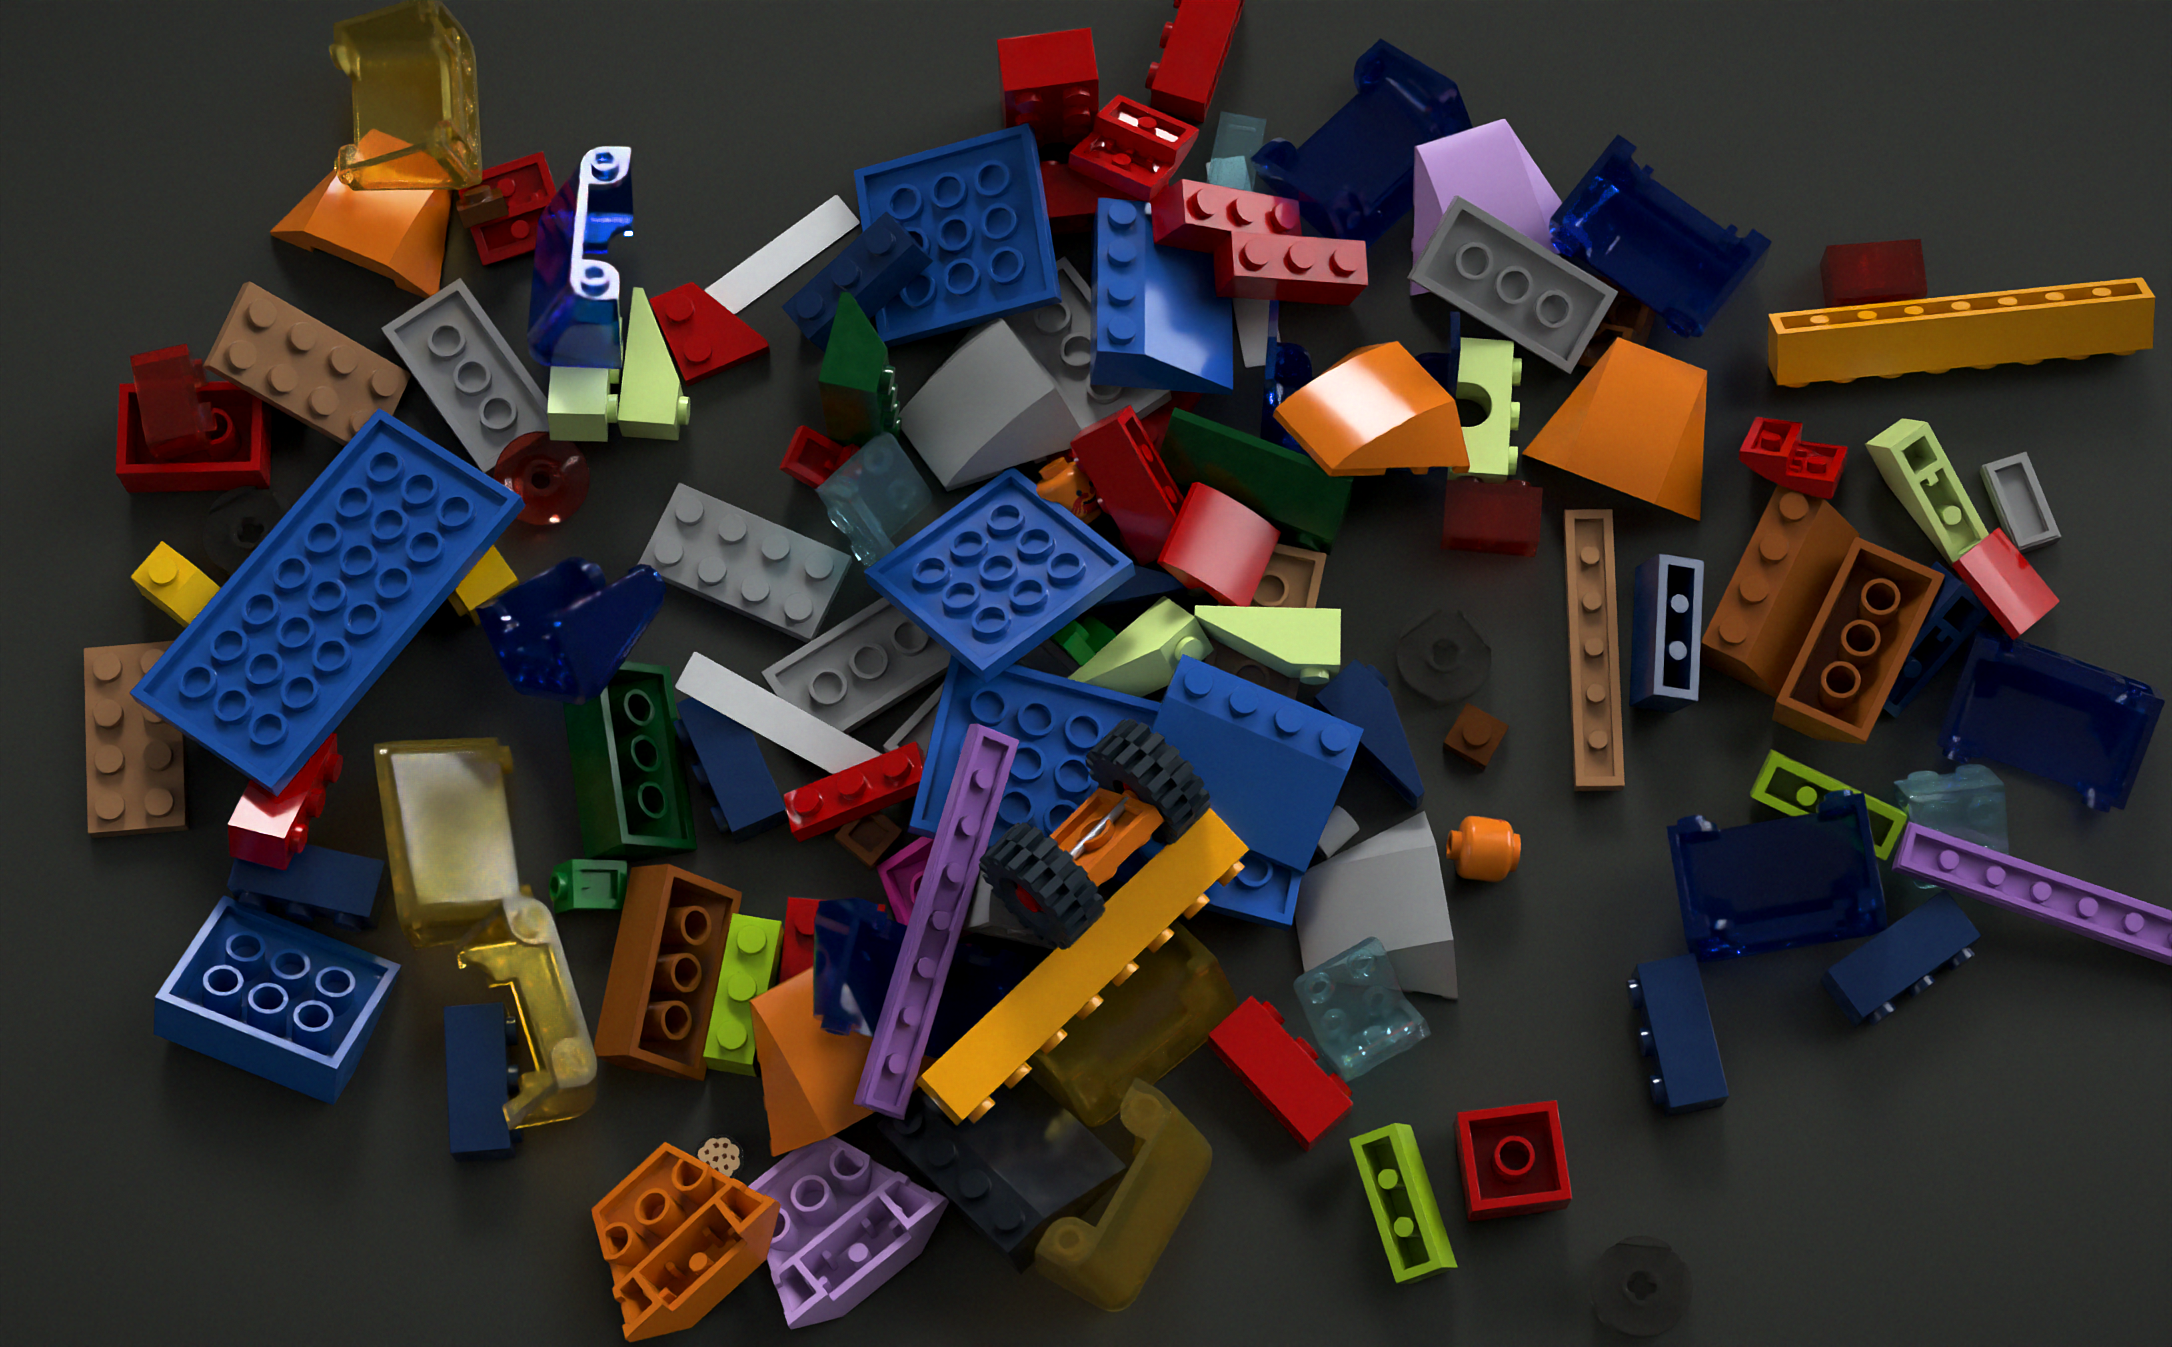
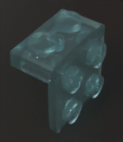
M883 431L882 435H875L815 490L829 509L826 512L829 519L839 530L848 536L852 542L850 545L852 552L868 567L896 549L890 538L928 505L932 499V492L895 437L886 431Z
M1967 764L1957 767L1955 773L1938 775L1934 771H1917L1910 773L1908 779L1894 781L1895 800L1907 813L1908 822L2009 855L2005 785L1990 768H1985L1984 765ZM1912 878L1913 882L1918 888L1927 889L1938 887L1920 881L1918 879Z
M1377 937L1366 938L1299 976L1293 983L1294 991L1321 1054L1346 1083L1368 1073L1373 1067L1396 1054L1409 1050L1417 1042L1431 1035L1426 1020L1404 997L1386 950Z

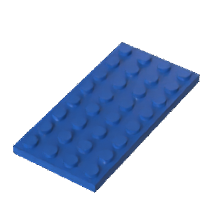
M378 408L131 690L130 695L135 702L277 797L526 505L522 497Z
M951 654L907 833L935 839L969 725L980 724L1019 740L986 852L1018 822L1020 824L1022 822L1028 823L1032 829L1036 827L1042 830L1044 836L1048 838L1098 789L1099 783L1092 780L1088 773L1091 769L1086 766V755L1123 719L1126 721L1134 719L1138 725L1142 722L1149 726L1151 730L1161 703L1012 664L985 683ZM1151 836L1150 840L1144 846L1134 850L1117 867L1114 876L1103 884L1121 888L1166 846L1165 842H1156ZM1246 852L1239 859L1245 866L1241 872L1225 887L1216 881L1204 892L1210 901L1201 908L1203 910L1288 931L1292 925L1302 875Z

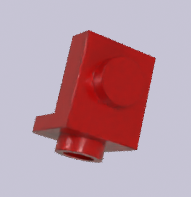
M802 425L796 429L779 470L825 495H830L844 488L847 489L853 484L860 471L861 465L856 461L862 448L855 444L843 447L811 428Z

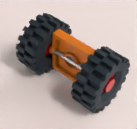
M1134 719L1121 720L1086 755V766L1091 769L1088 773L1091 779L1098 782L1099 785L1097 786L1098 789L1048 838L1044 836L1042 830L1036 827L1032 829L1028 823L1022 822L1020 824L1018 822L979 859V868L984 872L982 876L986 883L993 886L991 891L995 896L1003 900L1006 904V909L1019 918V923L1026 929L1030 927L1036 937L1041 940L1045 938L1049 945L1055 948L1059 946L1061 950L1069 949L1105 912L1104 900L1101 895L1096 893L1099 890L1097 887L1112 878L1117 871V867L1134 850L1144 846L1151 836L1156 842L1162 843L1164 841L1166 845L1175 844L1210 808L1211 803L1208 801L1210 795L1208 791L1202 788L1205 785L1201 777L1194 775L1192 771L1195 768L1189 761H1184L1178 755L1180 751L1174 745L1170 747L1165 743V737L1157 731L1154 734L1151 733L1149 726L1142 722L1138 725Z

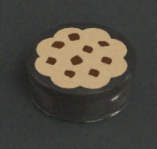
M714 1134L706 1137L700 1142L694 1154L695 1158L707 1163L713 1169L730 1178L738 1179L744 1170L745 1156L740 1144L734 1138L725 1134Z

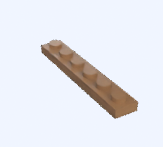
M1564 510L1563 533L1574 791H1623L1625 782L1613 510Z

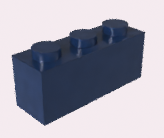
M885 212L788 300L782 308L808 340L826 353L841 291L852 294L869 320L928 267L933 260L910 233L888 212Z
M1659 553L1635 567L1630 707L1675 713L1698 701L1704 561Z
M693 697L676 703L681 719L673 722L674 728L683 748L693 746L699 761L691 764L701 790L705 791L711 788L718 804L710 807V810L720 833L723 834L730 831L735 844H739L788 823L789 818L785 805L751 729Z
M306 844L300 854L294 853L286 871L235 858L227 887L236 898H239L238 904L246 908L267 911L268 905L286 909L285 914L295 919L312 922L316 915L334 919L332 924L338 928L361 932L362 926L377 929L392 872L385 861Z
M1945 888L1827 969L1820 982L1854 1028L1869 1020L1872 1026H1875L1897 1009L1893 1002L1908 993L1912 999L1916 998L1936 983L1932 977L1933 974L1946 965L1953 972L1973 958L1975 953L1971 948L1980 939L1981 935Z
M1695 953L1636 964L1631 975L1632 980L1626 981V989L1632 1010H1640L1643 1027L1637 1030L1638 1041L1643 1057H1651L1655 1075L1649 1076V1087L1654 1104H1662L1665 1117L1723 1106L1729 1097Z
M503 1002L444 1007L450 1154L457 1163L516 1158V1143L524 1142L522 1114L514 1113L513 1094H521L522 1090L519 1064L512 1065L511 1046L519 1045L517 1016H509V1011Z

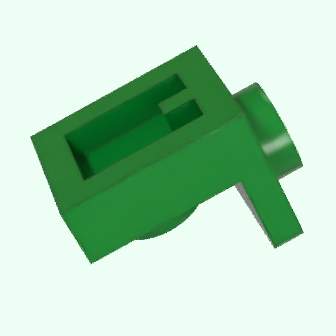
M1091 615L1086 617L1081 624L1072 620L1050 636L1049 639L1081 667L1117 635Z
M571 859L555 865L548 885L550 899L554 901L555 914H566L572 911H623L627 892L626 860Z

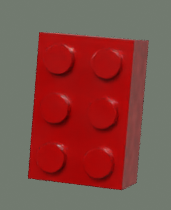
M1091 27L997 39L999 91L1004 129L1029 123L1035 130L1037 149L1042 148L1045 144L1058 142L1078 145L1093 131L1095 115L1099 112V77Z
M229 381L119 384L116 475L127 493L270 489L273 406Z

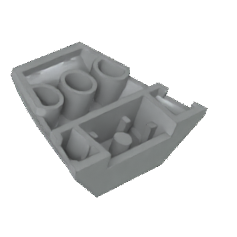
M999 317L989 322L973 325L898 415V417L902 418L901 431L947 492L999 476L1006 468L1032 460L1035 464L1047 461L1046 456L1072 448L1070 442L1081 431L1056 387L1006 322Z
M1425 811L1306 870L1304 876L1302 875L1294 911L1304 975L1361 985L1369 983L1398 988L1399 991L1409 993L1417 991L1441 995L1442 998L1458 1001L1453 934L1437 846Z

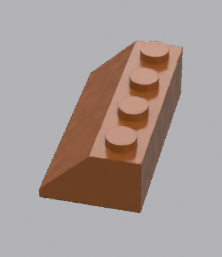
M1777 485L1700 643V663L1776 699L1855 536L1860 537L1861 535L1824 498Z
M1855 536L1776 700L1772 720L1816 740L1866 744L1941 587L1945 574Z
M671 864L631 868L592 1057L633 1071L697 1082L704 1081L707 1064L703 1057L732 914H738L742 892Z

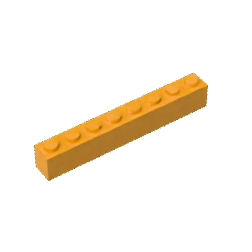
M2141 277L1768 314V366L1777 386L1785 385L1787 387L1800 388L1807 386L1810 382L1831 380L1836 383H1849L1859 377L1869 376L1891 379L1910 372L1925 371L1931 374H1942L1948 372L1951 368L1973 367L1976 369H1990L1997 364L2012 362L2034 365L2041 363L2044 359L2064 357L2070 360H2083L2090 355L2103 353L2121 356L2131 355L2137 350L2153 349L2155 296Z
M1209 808L1175 844H1167L1103 904L1105 907L1103 915L1069 949L1061 950L1059 947L1056 948L924 1072L916 1083L956 1126L966 1117L973 1124L977 1122L996 1104L989 1096L1003 1082L1009 1089L1015 1086L1032 1069L1025 1062L1039 1048L1045 1055L1052 1051L1068 1035L1061 1028L1075 1014L1081 1021L1090 1015L1104 1001L1097 994L1110 981L1119 987L1139 968L1133 960L1146 947L1154 954L1175 934L1169 928V925L1183 914L1190 920L1210 901L1204 892L1212 884L1218 881L1225 887L1245 868L1239 859L1249 848Z

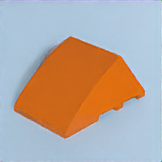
M372 131L270 231V234L310 252L317 248L394 280L396 287L428 299L440 291L439 284L442 263L445 261V241L448 222L451 218L457 165Z
M1618 337L1522 454L1700 521L1708 371Z
M1398 341L1355 348L1313 381L1289 396L1275 408L1273 417L1329 476L1385 475L1387 468H1409L1414 474H1427L1429 467H1452L1453 473L1459 474L1468 473L1470 468L1455 400Z
M837 954L749 1000L757 1061L760 1062L764 1089L763 1102L768 1116L771 1137L769 1144L772 1157L829 1138L875 1112L855 1105L853 1102L884 1000ZM928 1044L925 1048L916 1081L940 1058ZM916 1081L914 1084L913 1091H915L919 1087Z
M664 1142L591 1209L603 1257L609 1263L615 1286L612 1288L614 1298L620 1303L625 1324L622 1325L625 1339L629 1342L639 1341L689 1329L699 1322L767 1259L781 1204L766 1194L762 1195L747 1187L743 1182L718 1172L707 1163Z

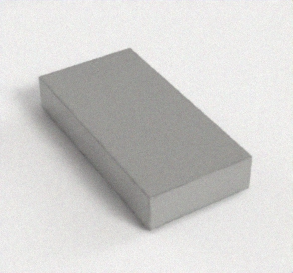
M2027 452L1981 466L1979 473L2005 535L2021 554L2059 542L2061 538L2060 532Z

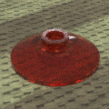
M534 431L518 436L503 449L495 465L494 480L522 497L526 506L518 514L517 519L528 524L544 526L560 523L568 519L581 507L588 493L590 474L584 455L573 442L550 440L549 431ZM535 474L545 475L548 478L549 486L545 489L535 488L531 481L532 476Z

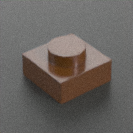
M489 185L479 186L463 193L464 199L456 201L464 229L509 215L500 187L491 190Z
M1467 702L1444 740L1442 748L1485 771L1506 735L1509 725Z
M878 810L844 824L834 837L836 842L873 871L904 836V833L899 826Z

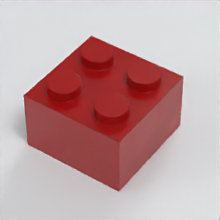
M1557 1100L1457 1112L1453 1128L1468 1222L1565 1210L1568 1208L1572 1200Z

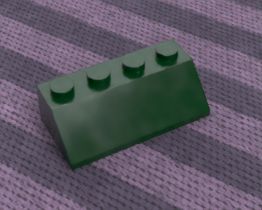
M841 291L818 379L828 438L843 447L855 444L862 448L860 452L862 455L885 459L889 444L897 445L902 426V418L898 417L900 401L896 400L898 384H894L895 367L889 366L887 347L852 294Z
M1174 407L1159 455L1184 499L1192 483L1200 482L1229 496L1258 514L1281 532V538L1292 541L1294 547L1331 555L1351 504L1355 476H1329L1309 456Z
M595 657L560 675L559 681L585 859L626 860V863L690 853L697 850L682 744L673 725V722L678 720L670 666Z

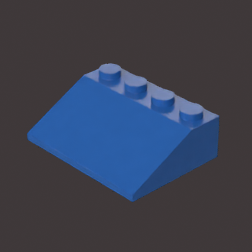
M1098 197L1091 230L1090 384L1232 395V298L1216 297L1213 254L1154 244L1150 203Z
M1183 654L1171 677L1151 727V733L1154 734L1157 731L1165 737V743L1170 747L1174 745L1180 751L1178 755L1184 761H1189L1195 768L1192 772L1194 775L1201 777L1205 784L1202 788L1209 792L1210 799L1208 801L1211 803L1210 808L1249 848L1248 853L1304 876L1346 778L1364 729Z
M223 895L155 996L153 1034L334 1106L360 1062L399 977L401 965L265 911L246 908L238 904L237 900Z

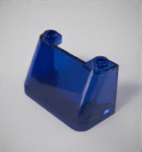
M1381 38L1356 61L1353 77L1358 94L1296 150V147L1287 139L1275 138L1262 146L1250 158L1257 175L1282 198L1299 201L1300 215L1324 238L1365 241L1366 250L1413 207L1415 146L1473 128L1455 81Z
M1617 134L1550 218L1549 231L1553 235L1551 243L1562 254L1569 257L1577 256L1666 319L1667 326L1678 336L1688 339L1690 336L1700 338L1763 269L1772 241L1755 229H1752L1744 238L1736 236L1738 228L1733 224H1730L1726 230L1655 181L1652 178L1654 169L1646 164L1641 170L1632 159V155L1636 152L1637 147Z
M605 146L589 151L539 217L527 341L529 354L533 360L541 365L622 369L623 339L621 338L620 286L618 273L613 266L606 262L584 260V253L608 254L609 243L616 235L623 232L624 236H633L635 215L631 147Z
M570 556L475 607L505 676L518 693L583 705L602 694L664 605L663 595L667 593L663 578L651 565H636L629 569L628 575L606 586L605 576L595 562L589 563L582 557Z
M1977 626L1970 636L1936 739V745L1943 747L1942 755L1961 763L1969 764L1972 757L1982 758L1985 756L2074 787L2078 793L2084 795L2081 803L2093 809L2109 813L2113 806L2124 810L2165 699L2158 688L2145 682L2018 638L2012 640L2009 635Z
M1852 790L1832 791L1824 795V801L1815 808L1816 813L1719 830L1714 822L1706 821V817L1702 815L1683 817L1677 820V825L1666 826L1685 938L1689 953H1695L1697 962H1718L1866 937L1880 933L1887 928L1884 896L1864 792L1853 794Z
M858 897L826 900L818 903L814 919L813 1018L821 1021L820 1029L825 1032L839 1036H849L851 1031L873 1039L907 925L887 919L888 913L877 911L878 904ZM957 943L923 1056L938 1060L1020 983L1026 956L1006 949H1001L999 955L990 956L989 952L981 950L977 944Z

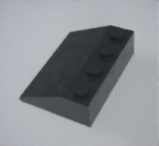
M1028 1073L1011 1089L1003 1082L989 1096L996 1104L974 1124L966 1117L956 1126L924 1090L918 1087L911 1094L904 1120L885 1116L876 1125L877 1129L889 1148L933 1191L946 1197L949 1201L948 1205L1020 1275L1129 1171L1128 1167Z

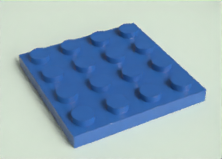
M1029 123L854 170L862 231L864 232L880 216L888 212L910 233L933 260L928 267L875 314L878 335L887 348L989 322L997 317L1004 318L1062 302L1035 130Z
M1014 467L1008 468L864 571L868 585L985 683L996 677L1136 575L1132 560L1060 503L1041 498L1036 492L1037 485Z

